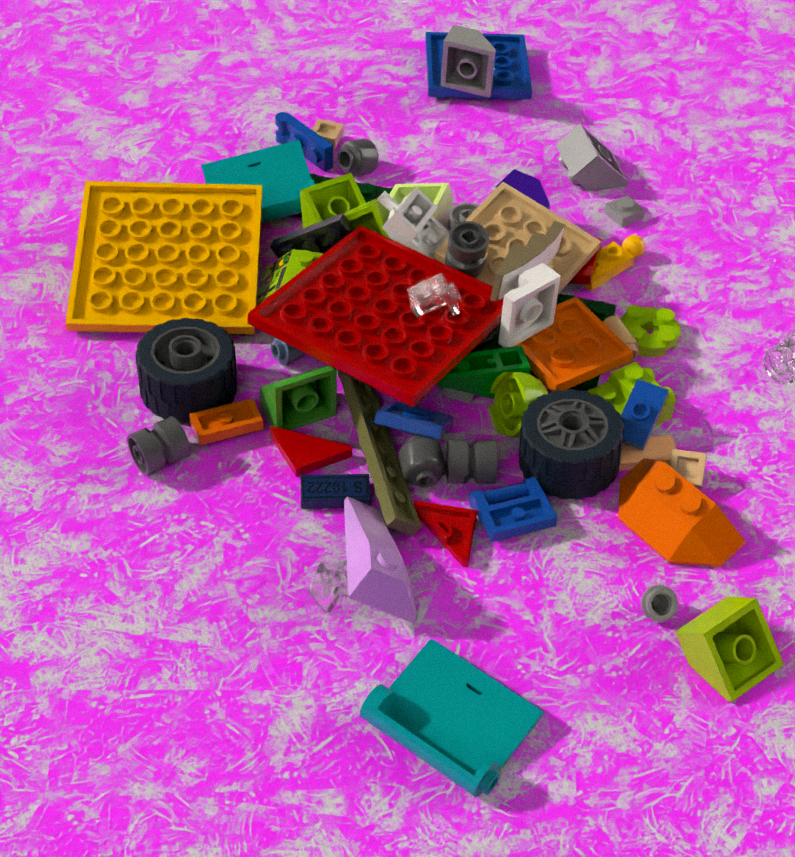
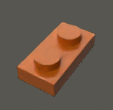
M253 398L189 414L190 424L199 446L263 430V419Z

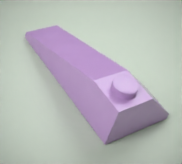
M347 496L344 500L348 598L413 623L416 619L414 592L402 556L378 509Z

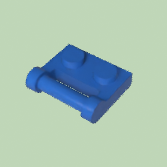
M535 477L525 478L522 483L487 492H482L481 490L469 492L471 509L478 511L477 515L491 542L556 526L558 517Z

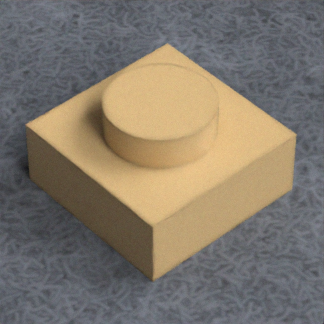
M318 119L312 130L335 148L344 134V124Z
M672 449L670 467L696 488L702 489L707 453Z

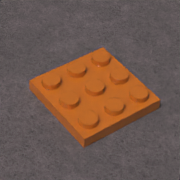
M577 297L556 305L552 325L515 345H522L530 365V370L551 392L569 389L632 361L634 353Z

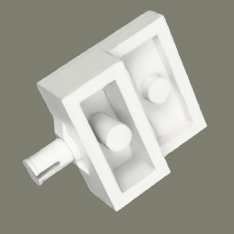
M417 187L403 201L398 203L384 191L377 198V201L390 212L388 220L381 228L387 232L393 241L432 259H436L434 251L449 237V231L432 216L438 207Z

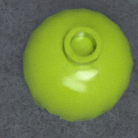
M503 372L496 377L490 393H495L494 404H489L491 422L500 435H507V437H520L524 411L527 410L528 405L532 401L537 400L543 394H548L540 380L529 373Z

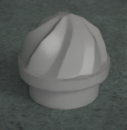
M654 585L643 593L641 609L649 619L663 622L669 620L676 613L678 607L677 596L669 587Z

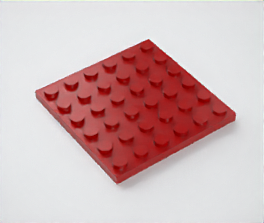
M360 225L248 313L247 324L413 407L501 323L503 299L497 302L491 301L490 297L493 286Z

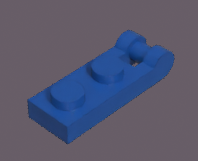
M286 112L276 114L275 124L278 127V130H276V141L278 143L284 144L300 140L306 159L324 172L333 168V145L291 114Z

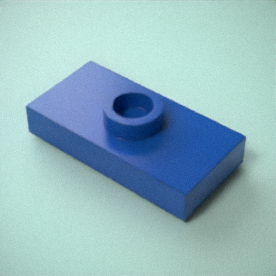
M637 379L621 414V421L624 423L623 444L644 451L667 399L669 390Z

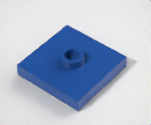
M392 401L376 412L374 423L399 429L408 434L440 439L451 429L454 417Z

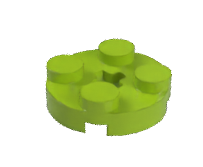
M631 305L621 317V322L639 343L637 349L640 356L661 357L666 355L667 350L672 347L674 350L678 345L681 332L680 325L674 319L675 313L668 308L657 309Z

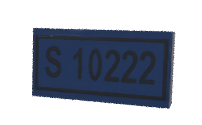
M369 474L301 475V509L344 508V500L347 496L370 506Z

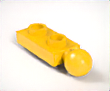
M630 235L624 239L622 247L614 241L600 250L591 285L583 286L593 291L631 267L634 258L640 257L645 251L644 240L640 236Z

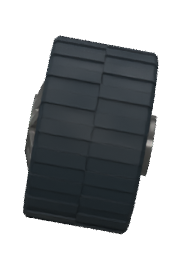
M197 318L173 319L156 325L139 340L136 350V364L140 395L144 405L156 416L163 417V419L172 416L179 423L190 422V413L233 402L234 395L237 393L235 346L232 337L222 327L217 326L213 322Z
M566 389L563 391H552L532 401L522 415L520 429L519 466L524 478L535 477L546 495L559 497V499L578 500L598 495L601 491H605L614 482L619 471L624 434V423L621 421L620 413L615 410V407L610 402L605 401L604 398L583 390Z

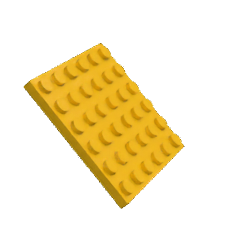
M85 181L65 322L67 331L146 333L156 325L163 324L169 320L197 318L217 324V326L225 329L227 334L255 335V327L247 324L248 313L257 306L263 198L262 185Z

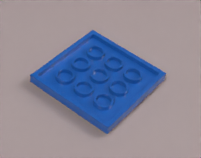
M425 33L428 97L439 99L446 97L462 99L486 98L489 100L531 99L532 86L525 36L523 34L482 33L496 49L491 97L488 98L440 86L443 42L448 33Z

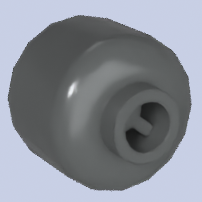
M368 139L346 141L341 146L337 160L340 168L346 174L352 173L353 176L370 174L376 169L379 153L376 146Z
M416 435L409 438L399 450L398 457L402 475L410 484L423 488L430 487L444 475L446 465L442 448L438 441L428 436Z

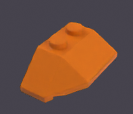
M643 458L620 480L619 521L669 564L722 567L745 545L743 537L718 505L667 463Z

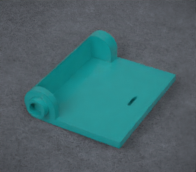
M300 140L201 165L206 184L262 185L261 223L302 213L300 190L315 185L314 180L311 179Z
M432 638L389 688L383 684L376 686L367 696L360 710L361 718L474 797H478L482 793L488 795L492 792L499 781L500 770L544 715V711Z

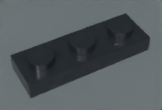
M341 213L274 239L270 248L278 259L293 249L324 254L354 231L355 228L345 214Z

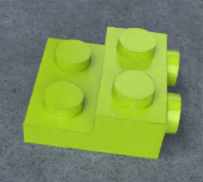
M633 362L610 372L609 382L592 388L587 392L604 398L605 401L610 402L621 415L637 379L659 387L662 386L655 381V375L649 367L642 368L637 362ZM668 386L662 387L669 391L655 426L672 419L676 398L673 390Z

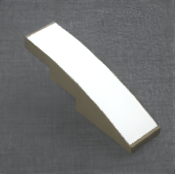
M554 221L546 235L534 231L526 246L513 243L496 273L490 297L491 301L497 302L503 299L504 295L510 290L518 288L519 275L524 271L541 263L547 266L550 264L559 250L566 224Z

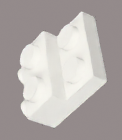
M541 263L524 271L519 275L518 288L512 289L504 295L498 341L502 347H513L553 324L561 276L546 264Z

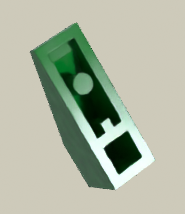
M522 345L470 352L436 385L494 399L495 393H490L496 377L503 372L530 374V365Z

